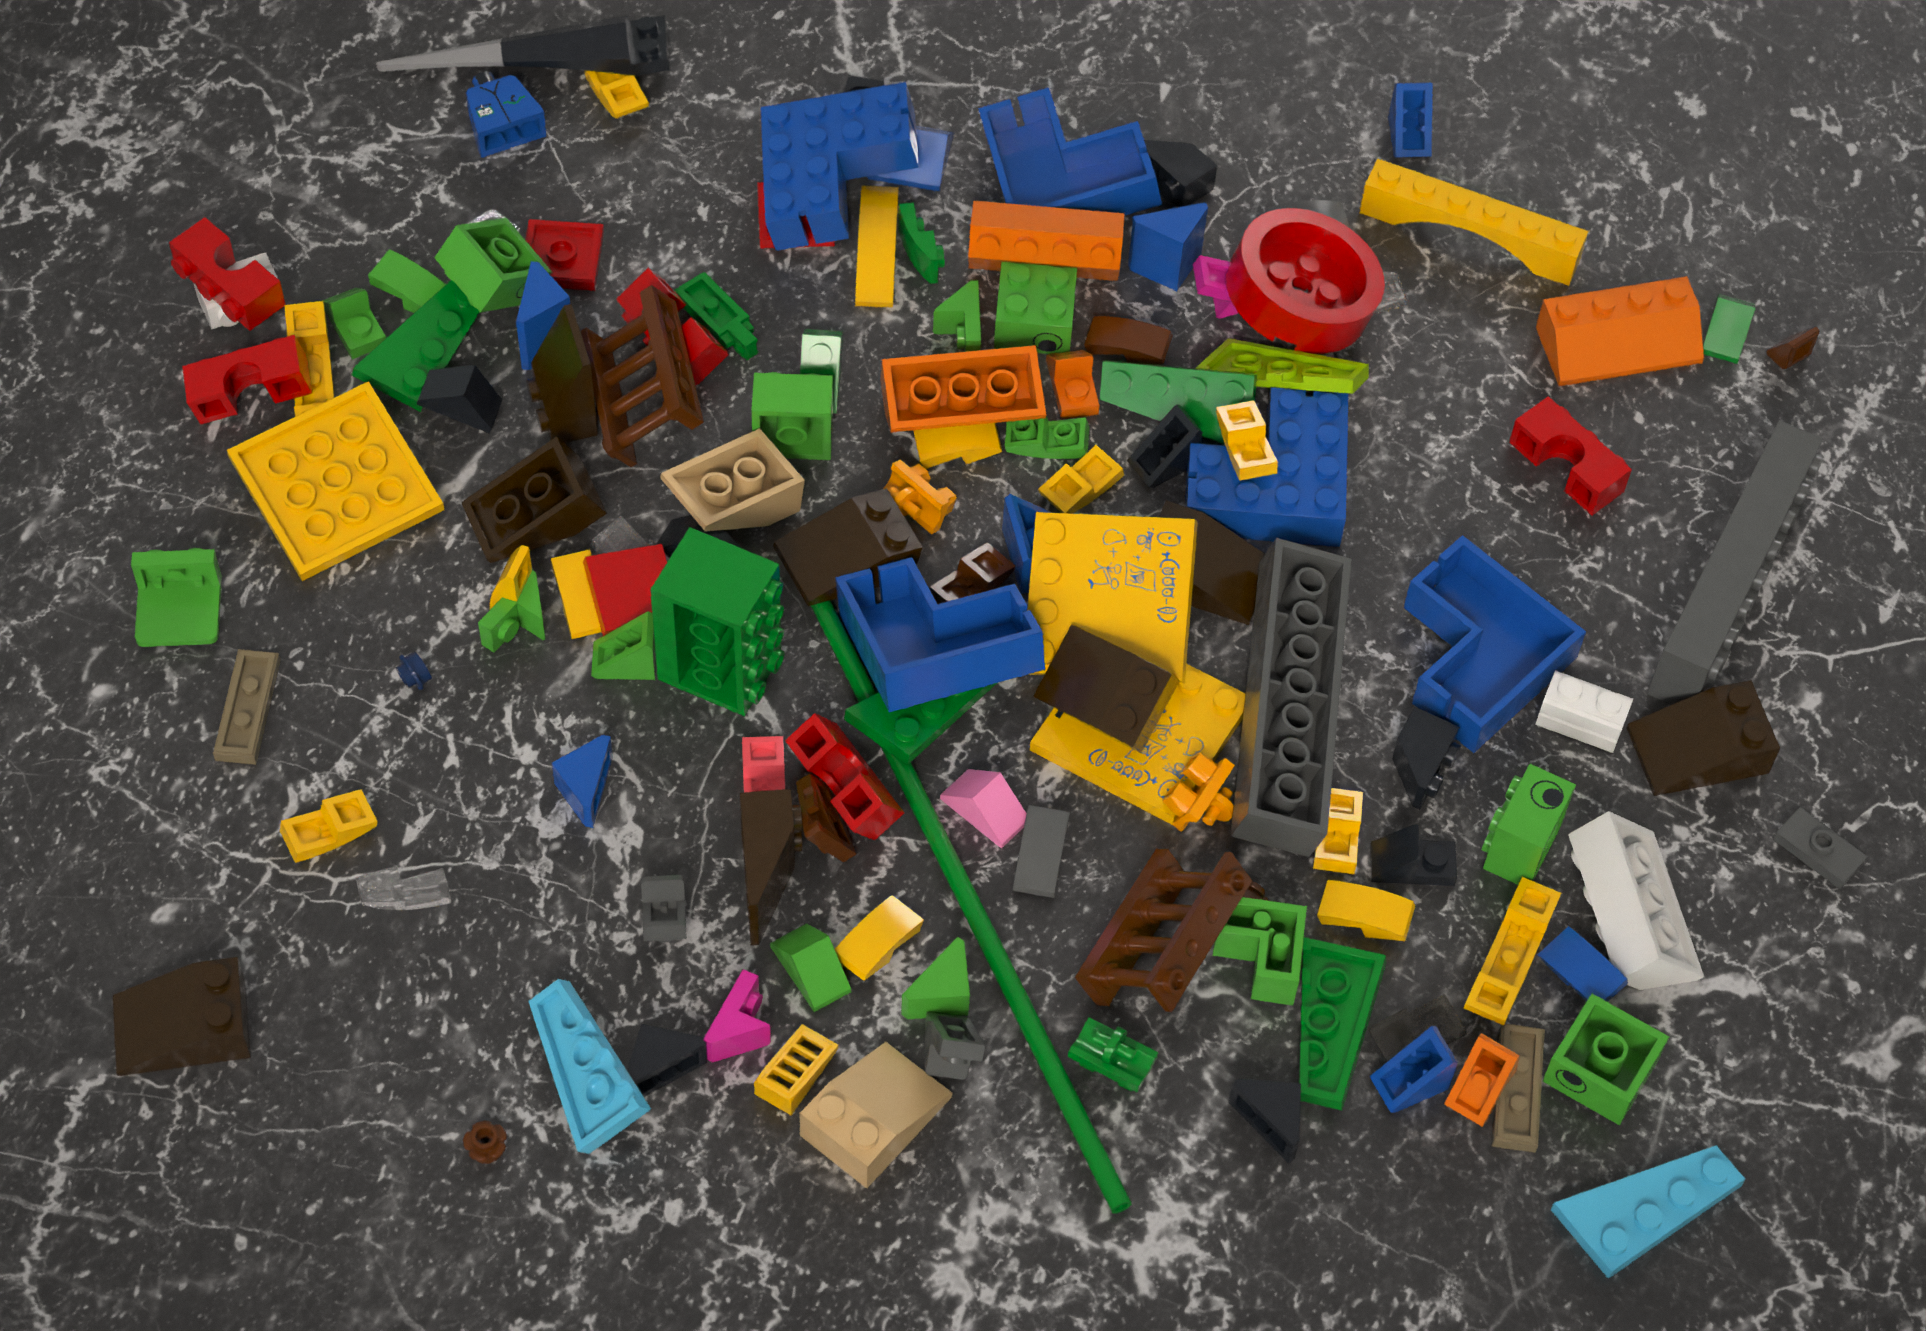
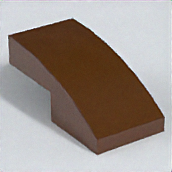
M1094 316L1084 346L1087 352L1092 355L1124 354L1127 362L1164 364L1173 335L1171 330L1147 322L1121 317Z
M986 542L962 557L956 571L931 585L929 589L937 604L997 589L1012 574L1015 565Z

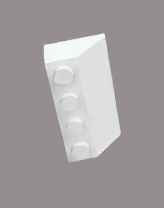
M1608 811L1569 833L1568 836L1573 848L1571 857L1583 877L1585 883L1583 893L1588 903L1593 907L1597 919L1595 924L1596 932L1605 943L1610 958L1608 961L1628 979L1627 985L1638 990L1698 981L1703 978L1704 974L1654 832Z

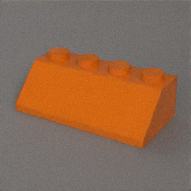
M973 201L968 267L970 269L1001 271V262L1077 268L1076 278L1118 281L1123 242L1124 213Z
M1687 276L1543 299L1536 330L1558 386L1703 363L1704 353L1700 305Z
M1036 345L882 359L880 381L885 416L891 432L1046 418Z

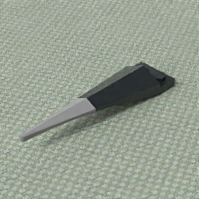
M626 15L376 62L378 71L381 72L440 67L514 66L574 69L638 76L670 70L668 27L665 15L657 17L647 16L629 21V17Z

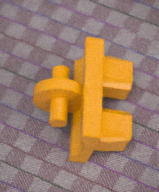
M901 459L892 463V474L884 489H888L903 516L908 514L930 534L939 531L944 517L954 507L957 499L956 494L947 487L938 490L929 484L931 479L929 472L920 464L909 467Z
M1200 752L1191 757L1183 768L1182 773L1197 785L1194 791L1179 781L1169 789L1162 800L1177 815L1172 825L1181 832L1189 822L1196 823L1199 821L1204 812L1206 813L1202 820L1209 826H1212L1216 819L1223 822L1230 821L1233 816L1234 805L1229 799L1233 793L1226 787H1222L1220 792H1217L1235 765L1226 758L1215 763Z

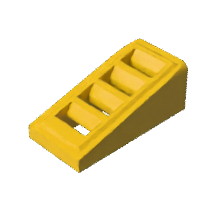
M802 1024L754 1081L755 1095L792 1116L839 1049V1045ZM806 1040L822 1049V1051L817 1055L801 1044ZM795 1052L812 1061L810 1066L793 1057ZM786 1065H789L803 1074L797 1077L784 1068ZM779 1076L793 1084V1086L789 1089L778 1083L776 1079Z

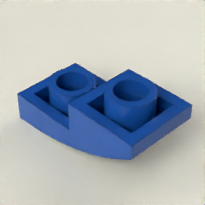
M1569 926L1537 954L1567 986L1570 985L1586 1002L1591 994L1608 1002L1628 984V979L1611 962Z

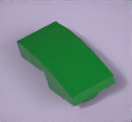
M914 203L899 204L898 229L904 249L922 277L930 284L938 283V268H943L945 265L943 246L936 245L934 230L924 231L923 218H916Z

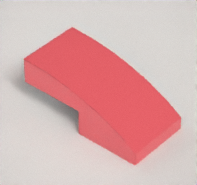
M783 736L742 737L744 792L785 789Z

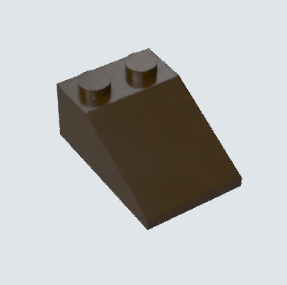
M572 304L564 305L534 356L531 362L533 378L527 379L531 402L539 401L541 408L536 409L540 431H548L550 440L557 436L564 443L598 436L591 363Z
M557 436L461 502L483 553L490 563L509 558L521 545L529 547V550H533L575 536L607 514L581 457Z
M887 488L852 497L776 540L773 545L807 606L838 598L835 577L869 568L873 575L874 588L880 587L878 566L911 557L917 566L923 548Z
M1166 500L1159 515L1160 518L1195 519L1198 522L1191 606L1249 625L1255 611L1259 563L1265 553L1204 512Z
M1071 625L1033 697L1125 746L1142 753L1180 681L1172 673Z
M1752 680L1710 688L1627 725V731L1653 796L1769 774L1780 750Z
M791 789L740 793L741 834L751 946L760 944L795 869V852L802 851L801 806L792 805Z
M238 957L195 962L113 995L117 1076L251 1058L246 984Z

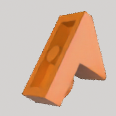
M1085 350L1047 354L1046 362L1061 420L1099 415L1100 405L1092 378L1093 355Z
M1481 1033L1444 1105L1483 1126L1491 1115L1504 1087L1517 1071L1520 1055Z

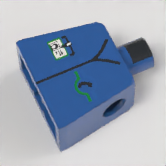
M483 71L473 78L472 83L474 87L466 91V100L471 126L481 158L546 136L545 117L542 107L515 76L508 75L495 80L491 72Z

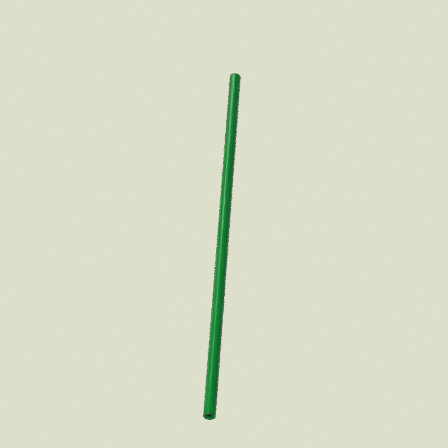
M831 601L811 605L858 702L876 694ZM881 747L1111 1212L1115 1214L1126 1210L1131 1206L1132 1202L912 763L910 762L906 765Z

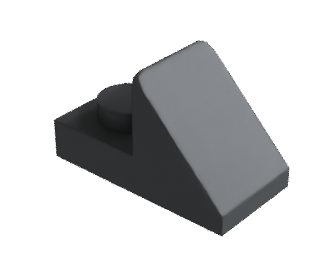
M927 1012L925 1018L926 1074L953 1079H966L971 1060L982 1062L985 1049L983 1040L969 1017Z

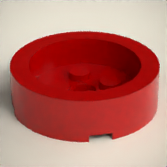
M1282 208L1266 212L1248 225L1230 259L1226 274V287L1237 312L1253 329L1273 342L1274 338L1277 337L1294 344L1295 351L1324 354L1345 349L1359 339L1382 300L1385 280L1381 265L1372 249L1349 227L1318 212L1299 208ZM1293 287H1298L1302 290H1295Z

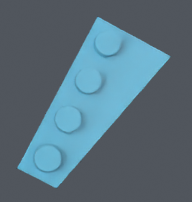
M557 979L528 1002L577 1152L590 1154L651 1110L571 982Z
M1713 1146L1554 1202L1551 1211L1609 1279L1740 1188L1745 1178L1717 1146Z

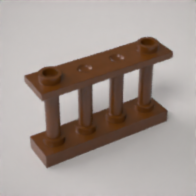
M652 285L640 292L643 305L642 315L607 338H602L587 327L580 331L591 363L593 392L604 438L602 439L603 448L611 458L618 459L631 468L637 464L633 443L669 420L678 421L691 430L704 423L676 302ZM648 330L650 336L649 345L615 366L613 351ZM655 360L657 367L656 375L622 396L619 382ZM662 390L664 397L663 406L629 427L626 412Z
M1156 849L1079 969L1075 979L1096 1005L1109 1006L1121 986L1148 988L1165 1012H1172L1248 889L1252 879L1232 852H1225L1214 871L1206 873L1184 871L1169 849ZM1182 888L1202 889L1192 905L1173 904ZM1162 920L1181 922L1172 938L1153 936ZM1142 953L1161 954L1152 971L1132 969Z

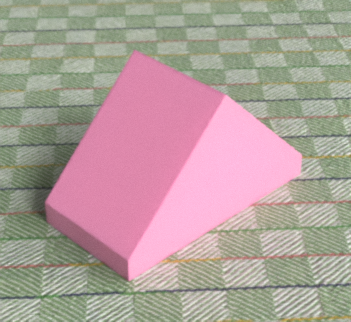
M968 769L940 795V799L1001 849L1024 828L1027 813L1001 772Z

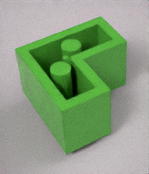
M1242 897L1214 942L1212 956L1255 962L1251 990L1252 1000L1286 1005L1294 1004L1300 978L1307 906Z

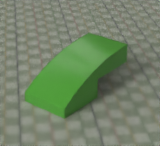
M390 249L368 275L370 285L402 299L403 308L412 313H415L446 285L423 267Z

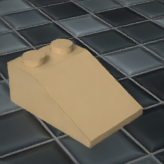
M760 428L664 471L660 477L704 531L764 527L791 516L801 509L805 482L802 476Z
M885 1042L830 1081L800 1112V1136L861 1185L868 1188L952 1098V1092Z

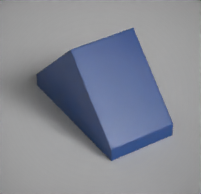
M1395 83L1388 115L1394 157H1431L1433 83Z
M601 735L552 762L555 786L585 827H594L613 759L610 736Z
M1431 1026L1369 1077L1389 1111L1396 1113L1448 1090L1458 1062L1437 1027Z

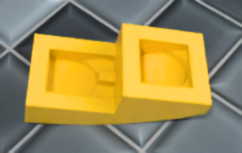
M585 71V77L606 110L615 119L649 107V102L634 75Z
M1255 401L1216 407V415L1222 437L1239 481L1277 474L1278 461L1266 439V424Z
M996 423L913 430L919 459L925 469L962 457L967 465L1002 452Z
M1095 445L1072 467L1066 463L1038 490L1061 513L1072 514L1094 501L1124 476V470L1101 448Z
M521 545L511 554L492 592L490 609L501 598L518 601L532 571L529 547Z
M590 549L551 558L552 570L572 639L601 633L583 565L585 556H591Z
M1331 788L1327 836L1314 850L1313 869L1355 874L1363 792Z
M362 789L322 800L321 810L282 820L279 831L294 862L297 863L353 841L375 828L378 821Z
M1327 880L1317 916L1320 923L1324 925L1361 928L1364 936L1367 938L1406 941L1415 903L1402 896L1373 887Z
M891 895L851 930L835 948V952L841 964L865 981L890 962L895 949L920 931L924 919Z

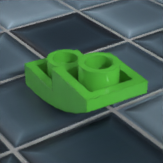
M1047 417L1010 421L1006 425L1005 449L1009 453L1037 458H1082L1088 453L1090 426L1086 417L1048 421Z

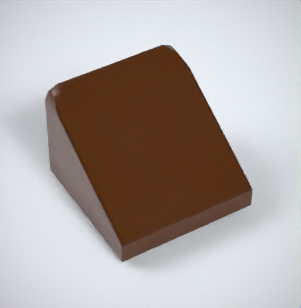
M1815 326L1793 334L1767 349L1766 354L1782 370L1787 369L1811 355L1820 330Z

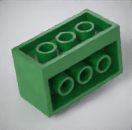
M689 527L650 589L657 678L659 681L745 717L752 703L757 705L761 701L766 690L767 678L771 672L776 674L779 671L785 656V651L781 650V642L784 636V629L781 628V618L784 606L780 605V596L783 591V583L780 582L779 563Z

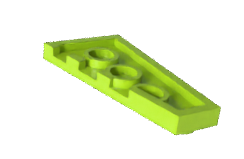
M1231 338L1223 342L1196 367V369L1257 374L1256 387H1277L1353 394L1369 378V364Z

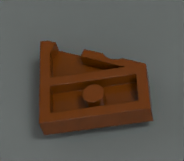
M810 773L796 781L806 839L817 845L822 853H829L842 862L857 855L841 815L830 802L834 797L829 786Z

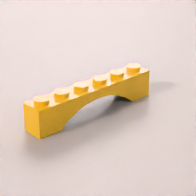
M1377 159L1365 183L1359 212L1392 225L1408 222H1432L1469 230L1490 239L1521 260L1533 274L1567 286L1570 285L1581 260L1589 232L1381 159Z

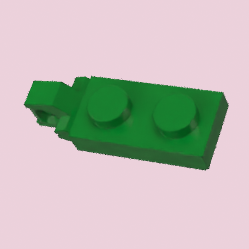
M705 272L674 289L686 304L683 308L697 322L707 328L724 348L727 349L733 346L735 352L746 361L759 353L756 343L758 340L752 334L754 327L750 323L749 315Z

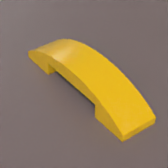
M862 186L855 306L893 308L899 187Z
M323 301L284 305L287 337L295 335L305 352L312 387V394L294 398L295 417L335 398Z
M1521 878L1483 967L1479 971L1466 1000L1464 1009L1501 1025L1505 1024L1561 896L1560 892L1527 878Z

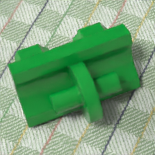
M1089 1017L1079 1037L1068 1051V1057L1079 1062L1080 1066L1092 1072L1096 1071L1116 1081L1117 1085L1129 1091L1138 1092L1157 1060L1158 1052L1127 1037V1030L1121 1027L1113 1030Z

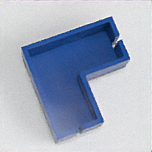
M906 82L761 107L765 224L776 251L809 245V239L800 217L804 215L807 217L816 244L849 239L846 180L919 168L917 140L915 137L917 136L915 110Z
M1049 87L1017 97L1025 124L1021 127L1017 125L1010 99L978 108L1006 203L1124 213V216L1162 205L1156 175L1138 121L1066 142Z
M1271 387L1266 413V439L1278 461L1277 474L1239 481L1226 446L1190 443L1186 469L1184 506L1204 512L1243 539L1274 542L1276 538H1280L1297 544L1340 547L1346 522L1349 393L1313 391V396L1311 397L1306 396V390Z
M1462 535L1439 555L1438 562L1432 561L1409 584L1404 609L1452 646L1447 653L1419 677L1412 704L1421 710L1460 727L1456 740L1475 753L1551 682L1555 670L1558 672L1564 671L1578 657L1586 631Z
M911 557L878 566L881 603L876 604L873 575L870 568L835 577L839 615L889 712L1045 670L1043 631L1032 612L1027 609V604L1015 584L937 604Z

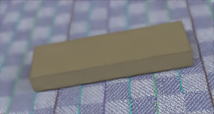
M238 649L213 751L215 761L257 764L281 661L279 653Z
M1512 1024L1501 1025L1499 1029V1044L1520 1055L1517 1071L1504 1087L1494 1107L1492 1147L1534 1153L1538 1148L1545 1029Z

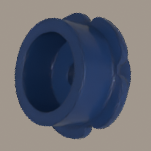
M415 651L406 657L402 654L399 656L401 665L396 667V671L406 687L410 688L416 685L419 690H422L423 684L432 679L422 659Z

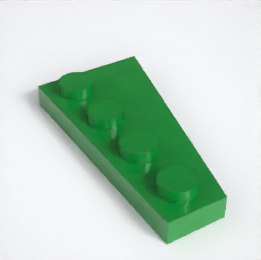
M450 280L353 368L351 376L364 383L369 381L371 386L421 412L423 407L417 405V401L429 370L448 368L480 315L479 310L469 303L463 291L454 281Z
M1105 360L1102 363L1100 400L1158 421H1162L1176 404L1180 405L1202 430L1203 437L1225 444L1216 415V407L1255 401L1257 374Z
M997 683L892 712L888 711L878 692L845 709L844 720L908 765Z
M1304 937L1299 1083H1301V1101L1343 1110L1386 967V955Z

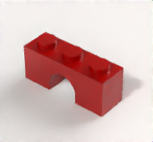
M204 217L169 242L173 257L171 265L175 272L182 279L189 278L195 283L205 299L208 301L213 299L217 302L232 322L239 321L251 331L286 305L280 280L256 260H253L241 269L226 270L236 263L230 238L207 218Z
M649 267L616 298L625 310L621 316L627 323L642 315L643 305L640 292L651 285L675 300L678 312L686 304L671 286ZM690 317L681 327L695 386H697L729 353L707 328ZM646 330L644 333L647 336L643 339V342L648 346L650 336L648 330Z
M295 335L277 338L270 342L241 348L231 353L202 359L198 362L182 366L186 401L200 425L237 415V398L245 388L254 384H264L275 404L312 394L307 356Z
M1549 396L1515 420L1509 443L1536 467L1549 458L1557 457L1570 461L1574 467L1571 468L1564 492L1591 516L1625 492L1632 469L1622 457L1610 451L1592 431L1586 430L1570 415L1567 409L1559 406Z
M814 713L785 740L806 770L821 778L836 796L830 802L853 832L875 841L904 814V811L837 723Z

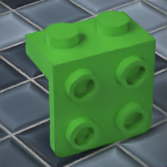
M192 548L181 551L149 550L147 552H132L131 567L138 587L135 625L136 643L141 647L215 643L219 636L222 581L215 549Z

